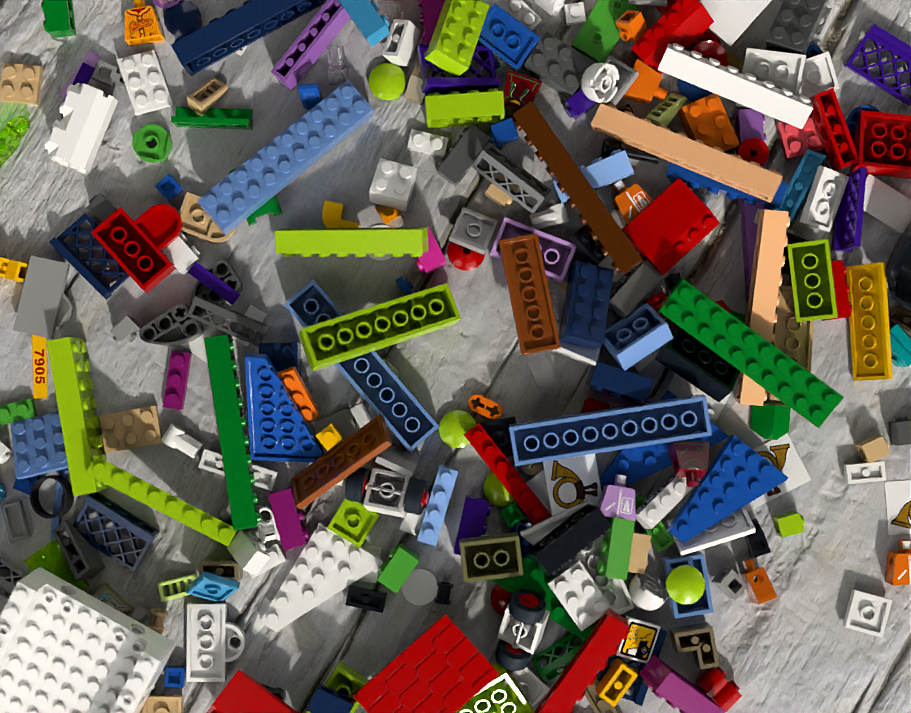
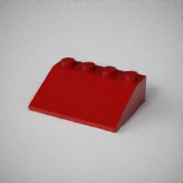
M861 110L853 142L860 162L850 165V173L859 168H867V175L911 179V115Z
M676 178L621 230L644 260H647L661 275H664L720 223L711 210L680 178Z
M239 668L206 713L298 712Z

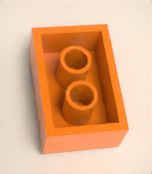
M713 93L685 105L677 112L689 139L694 141L695 139L701 140L706 143V146L711 148L719 147L724 150V153L733 151L740 145L718 94Z

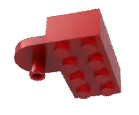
M154 205L135 221L120 207L91 231L93 236L146 293H149L177 269L161 252L178 238L183 228L180 214L170 205Z

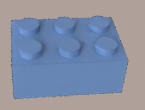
M646 303L605 330L603 345L606 351L625 371L673 339L667 322Z
M695 551L682 556L675 554L661 557L665 580L673 569L685 564L695 567L702 573L705 580L703 595L692 604L683 605L677 603L668 594L671 615L677 619L714 612L704 554L700 551Z

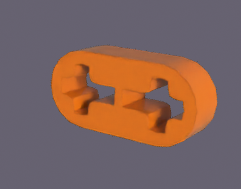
M472 395L468 400V406L471 410L489 419L496 420L502 415V408L498 403L481 395ZM477 397L480 398V403L485 405L484 408L480 406L473 408L471 400H476ZM497 406L499 414H494L493 417L490 416L491 412L486 410V407L493 408Z

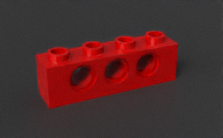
M834 88L809 97L813 103L812 114L832 169L835 171L860 162Z

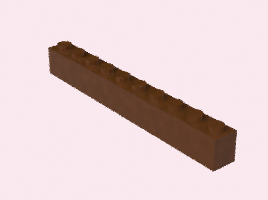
M530 101L515 112L513 116L516 120L513 123L519 131L524 130L526 133L524 139L530 147L532 145L535 146L537 149L535 155L540 162H546L548 167L545 169L551 178L555 176L559 182L556 185L562 194L566 192L570 198L567 201L573 209L578 208L581 213L578 217L584 225L589 224L592 229L589 233L595 241L600 240L603 245L600 249L606 257L611 256L614 261L611 265L617 273L621 271L624 275L643 262L642 258L535 104Z

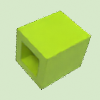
M790 511L772 516L776 534L782 538L805 532L803 527L805 526V520L799 512Z

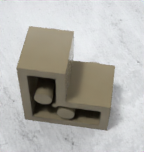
M708 622L670 628L672 645L677 653L693 651L695 664L700 669L720 666L713 627Z

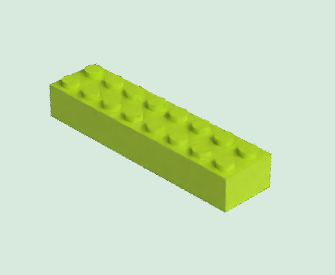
M445 283L302 328L298 335L311 371H315L455 325L461 319L449 285Z
M76 337L46 341L73 496L108 489L109 486L85 474L95 456L107 461L102 450L104 443L99 433L100 420L96 416L97 401L93 398L92 393L94 384L89 376L91 367L86 359V342L83 341V338Z

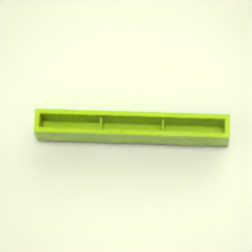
M428 227L282 228L274 231L276 254H283V257H293L295 254H301V257H311L313 254H319V257H328L330 254H337V257L349 256L348 254H355V257H365L367 254H373V257H383L385 254H392V257H401L404 254H411V257H420L422 253L429 251Z
M98 456L94 457L85 473L226 546H229L237 532L228 523Z

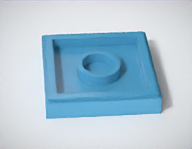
M203 572L187 586L186 593L222 603L239 589L240 582Z

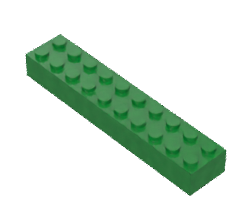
M682 278L679 279L657 308L660 313L817 428L823 424L844 398Z

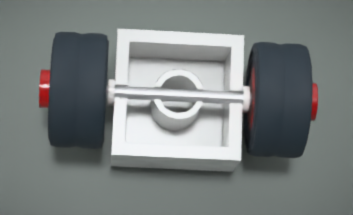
M360 467L348 475L345 482V497L348 501L363 503V506L372 512L405 518L406 513L421 515L429 499L428 481L409 478L397 472L373 468L371 473L370 469Z
M530 589L515 591L510 603L506 607L497 637L500 640L495 651V659L500 666L507 670L520 671L525 669L531 654L535 652L541 642L550 611L546 610V600L536 591Z

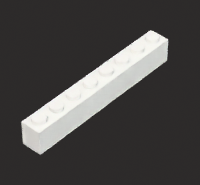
M673 43V45L668 44L658 67V70L800 129L803 128L813 110V103L806 96L800 95V97H797L786 88L780 90L769 81L764 80L761 82L756 80V76L750 73L744 75L739 73L738 69L728 65L725 67L720 65V62L716 59H705L699 52L683 50L684 47L677 43Z

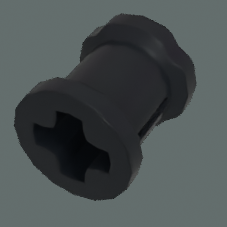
M438 581L437 596L434 598V602L450 605L451 601L449 598L454 584Z

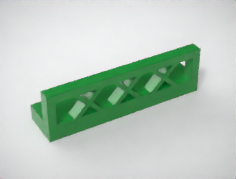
M176 107V115L171 116V122L176 127L253 130V110L210 108L203 116H200L189 107Z
M572 633L531 657L546 684L559 677L582 646V644L578 647L572 646L573 640L580 637ZM561 647L567 648L563 656H555L557 649ZM544 657L550 658L549 663L541 668L538 661Z

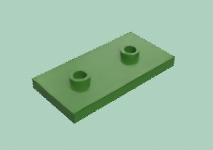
M598 0L571 47L598 63H604L620 39V32L615 21L627 10L637 11L640 5L628 4V0Z

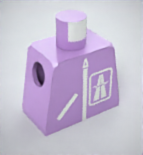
M615 475L614 485H604L597 507L600 508L605 517L636 520L635 489L625 487L627 476Z

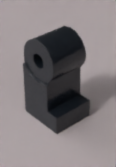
M756 518L751 520L755 527V533L744 536L749 555L753 558L771 552L764 532Z

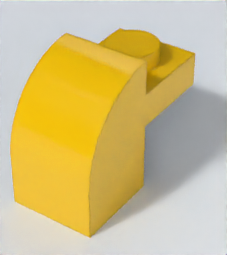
M324 201L322 220L326 228H361V225L357 222L343 220L344 204Z
M0 257V277L24 283L29 264Z

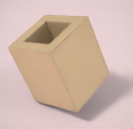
M875 435L855 444L862 462L872 463L891 454L888 449L890 445L883 436Z

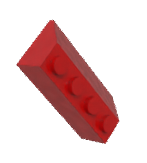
M678 0L631 47V52L643 63L661 74L662 71L658 70V67L668 44L673 45V43H677L684 47L683 50H686L714 21L698 0Z

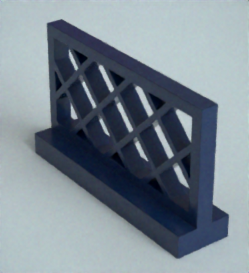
M85 213L60 236L51 239L49 243L107 300L112 296L111 293L130 276L127 272H120V264L115 259L107 258V250L102 245H93V234L91 231L98 225ZM85 220L91 224L90 232L80 231V225ZM68 235H76V245L67 244L64 239ZM80 235H90V245H79ZM79 248H90L89 258H80ZM93 248H104L103 258H93ZM92 261L103 262V272L93 271ZM106 262H117V272H106ZM106 275H117L116 282L109 287L106 284Z
M99 492L89 494L73 526L77 530L78 525L85 522L88 532L82 533L79 530L77 531L94 548L135 572L160 531ZM89 506L96 510L97 517L89 518L87 512ZM108 517L111 519L113 527L105 528L103 518ZM98 520L101 529L93 531L90 521ZM119 529H127L130 537L121 539ZM114 530L117 540L109 541L106 531ZM102 532L104 542L98 543L95 541L94 534ZM141 538L147 543L143 548L138 549L135 539ZM131 540L133 550L125 551L123 541ZM118 543L120 553L111 551L110 544ZM126 554H135L136 562L134 565L128 562Z
M662 627L660 628L651 657L655 655L659 658L667 631ZM614 654L613 658L608 657L607 665L601 671L599 682L610 668V661L617 657L621 659L620 656ZM633 660L627 664L629 666L637 664L639 668L638 676L634 684H631L632 690L630 695L625 693L622 698L642 706L648 686L644 684L643 681L645 679L641 676L640 672L647 663L641 662L639 665V661Z

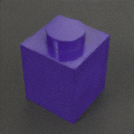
M581 89L566 101L564 105L566 107L565 112L570 118L573 117L577 120L592 109L596 102L588 99Z

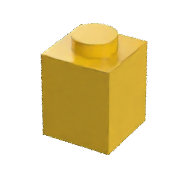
M331 423L316 435L327 451L345 438L334 423Z

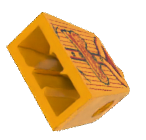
M133 0L134 8L125 10V41L130 46L166 41L155 9L152 6H146L145 0Z

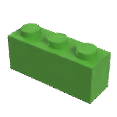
M606 517L612 527L608 530L609 533L602 537L599 545L600 558L596 565L597 575L627 580L635 521Z

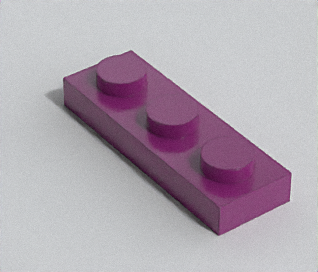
M171 350L163 407L178 410L184 409L192 353Z

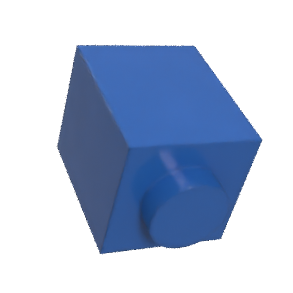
M512 118L491 125L490 132L488 133L491 144L495 143L496 148L518 140L519 136Z

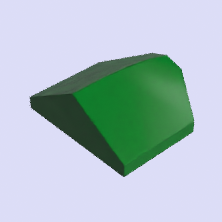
M763 404V406L752 405L750 429L764 439H779L789 432L791 408L789 406Z

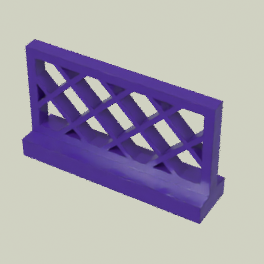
M873 24L865 32L864 37L845 64V67L907 106H910L911 96L909 99L903 97L901 88L911 86V46ZM867 39L874 42L875 50L865 51L864 44ZM880 51H889L892 60L882 62ZM876 53L878 63L868 66L866 55ZM863 56L864 67L857 68L851 64L855 57ZM896 61H905L908 70L898 72ZM892 63L894 74L884 76L882 65ZM879 66L881 77H871L869 68ZM908 73L910 84L900 86L899 75ZM895 76L897 87H887L885 78Z
M419 44L417 47L423 81L421 85L422 93H449L452 91L468 93L470 90L487 92L488 89H498L500 86L499 78H496L492 51L486 46H476L472 57L481 67L476 70L470 65L468 70L474 75L466 77L464 74H461L458 78L447 76L443 69L440 70L435 64L425 59L424 51L428 50L429 45ZM478 52H486L487 60L485 62L476 55ZM429 67L438 74L436 77L427 76V69ZM482 68L486 69L490 77H484L479 73Z
M859 168L846 175L849 176L834 219L831 251L851 253L854 248L861 246L867 168Z

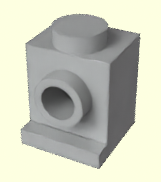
M126 315L110 332L114 335L113 339L115 342L122 345L123 343H131L135 340L142 326L133 316Z
M724 567L711 581L728 598L735 600L743 595L744 589L748 586L733 569Z

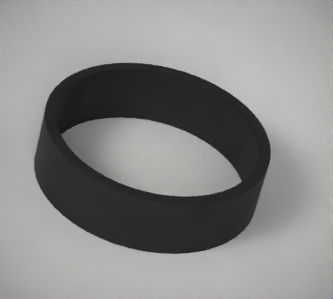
M50 475L41 477L31 488V506L43 518L51 519L63 516L73 505L72 486L62 476ZM48 478L58 481L65 491L64 507L56 515L47 513L39 502V489Z

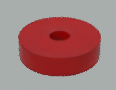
M748 138L738 146L736 155L742 157V160L750 163V161H753L763 166L768 160L769 149L763 140ZM750 151L755 152V157L750 155Z

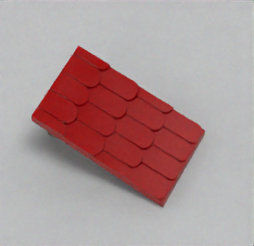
M444 614L352 696L368 713H455L500 673L450 618Z

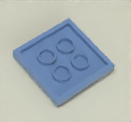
M59 411L10 423L17 479L20 480L68 468Z

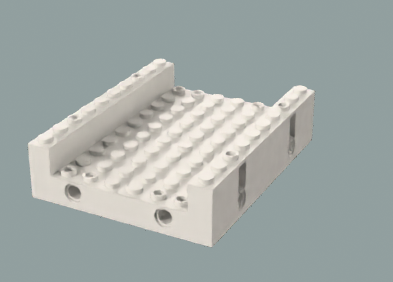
M39 567L17 582L0 616V713H140L177 643Z

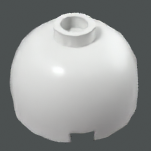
M599 62L590 65L585 70L581 80V88L585 96L595 102H609L618 89L615 86L616 80H619L618 70L614 65Z
M636 573L629 584L628 592L637 609L653 611L665 603L668 599V593L664 587L660 589L657 586L659 582L647 574L638 575Z

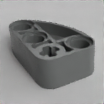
M218 260L207 268L209 272L228 286H232L231 282L237 283L234 290L239 294L242 292L243 282L230 263ZM221 265L227 266V271L224 274L219 272ZM198 280L191 296L190 307L196 294L220 305L227 301L222 297L215 301L213 299L214 291ZM197 305L195 306L194 313L200 315L207 314L205 309L199 311Z
M177 304L144 325L139 331V336L144 342L175 346L186 344L199 338L204 332V327L200 321L187 316L190 309L189 306ZM182 309L185 310L184 317L180 316L182 314ZM166 319H169L170 326L165 329L163 323ZM195 324L197 330L195 333L191 334L189 328L191 325ZM152 329L154 336L152 339H149L147 333Z

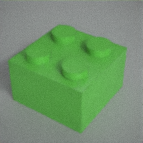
M403 542L399 546L394 545L388 556L390 558L389 561L384 560L377 572L379 574L377 580L396 594L420 559V554Z

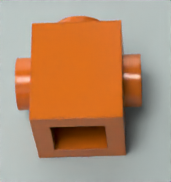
M627 10L615 21L623 41L636 43L648 31L646 21L640 11Z

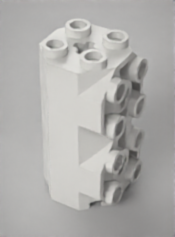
M83 83L70 84L67 88L65 102L60 106V113L63 114V119L61 121L56 120L53 123L52 134L45 142V149L51 155L49 159L63 166H69L83 174L90 171L118 100L111 95L105 97L103 91Z

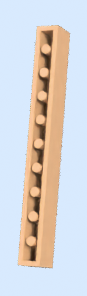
M600 104L591 122L592 130L764 201L772 202L783 177L778 171L763 169L756 162H746L736 154L729 155L724 153V150L719 147L711 148L706 146V143L701 140H691L684 133L677 132L676 134L671 132L664 125H654L649 119H639L634 117L635 115L629 111L622 112L617 110L614 105Z
M760 209L745 325L773 344L775 340L773 326L777 323V313L775 311L776 305L778 306L780 302L778 288L782 284V275L780 273L781 267L785 263L783 250L788 242L786 228L790 225V216H788L789 212ZM740 371L735 400L739 404L763 406V402L767 399V390Z

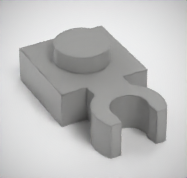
M99 60L92 79L112 87L114 82L117 83L119 88L126 89L125 84L120 82L123 78L121 73H117L118 67Z

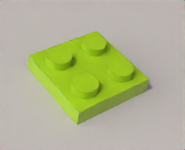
M345 497L327 528L360 548L380 514L368 511L363 506V503L348 501Z

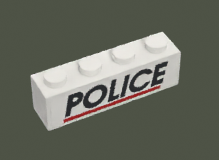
M673 473L636 510V520L644 529H652L694 487L687 486L685 477H676Z

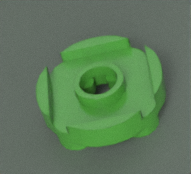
M147 124L140 130L138 129L132 140V146L136 154L148 163L165 161L172 150L171 135L157 124ZM152 139H155L157 143L154 148L148 145V142H152Z

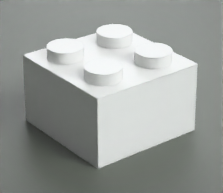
M380 158L370 187L369 202L406 212L416 181L417 168Z

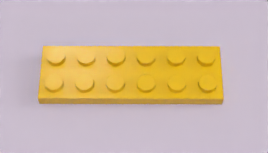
M885 262L846 267L847 283L849 285L848 299L852 304L849 323L853 381L893 379Z

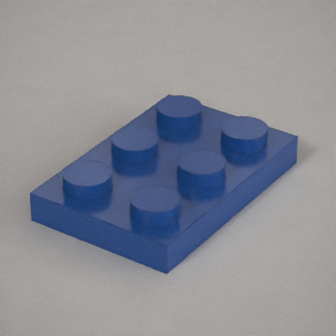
M494 3L486 15L478 41L513 68L520 70L541 37Z

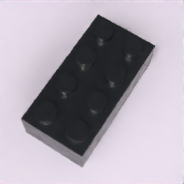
M676 325L671 330L673 339L661 346L655 360L717 402H720L732 392L740 370Z
M587 503L526 551L541 571L548 576L551 574L555 575L562 569V565L575 560L580 551L589 549L593 545L594 540L598 537L606 536L612 525L599 507Z

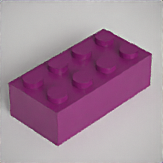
M655 655L651 657L640 672L641 676L645 679L643 681L644 684L652 689L651 691L657 697L666 699L665 701L672 708L675 709L677 707L680 709V713H725L707 693Z

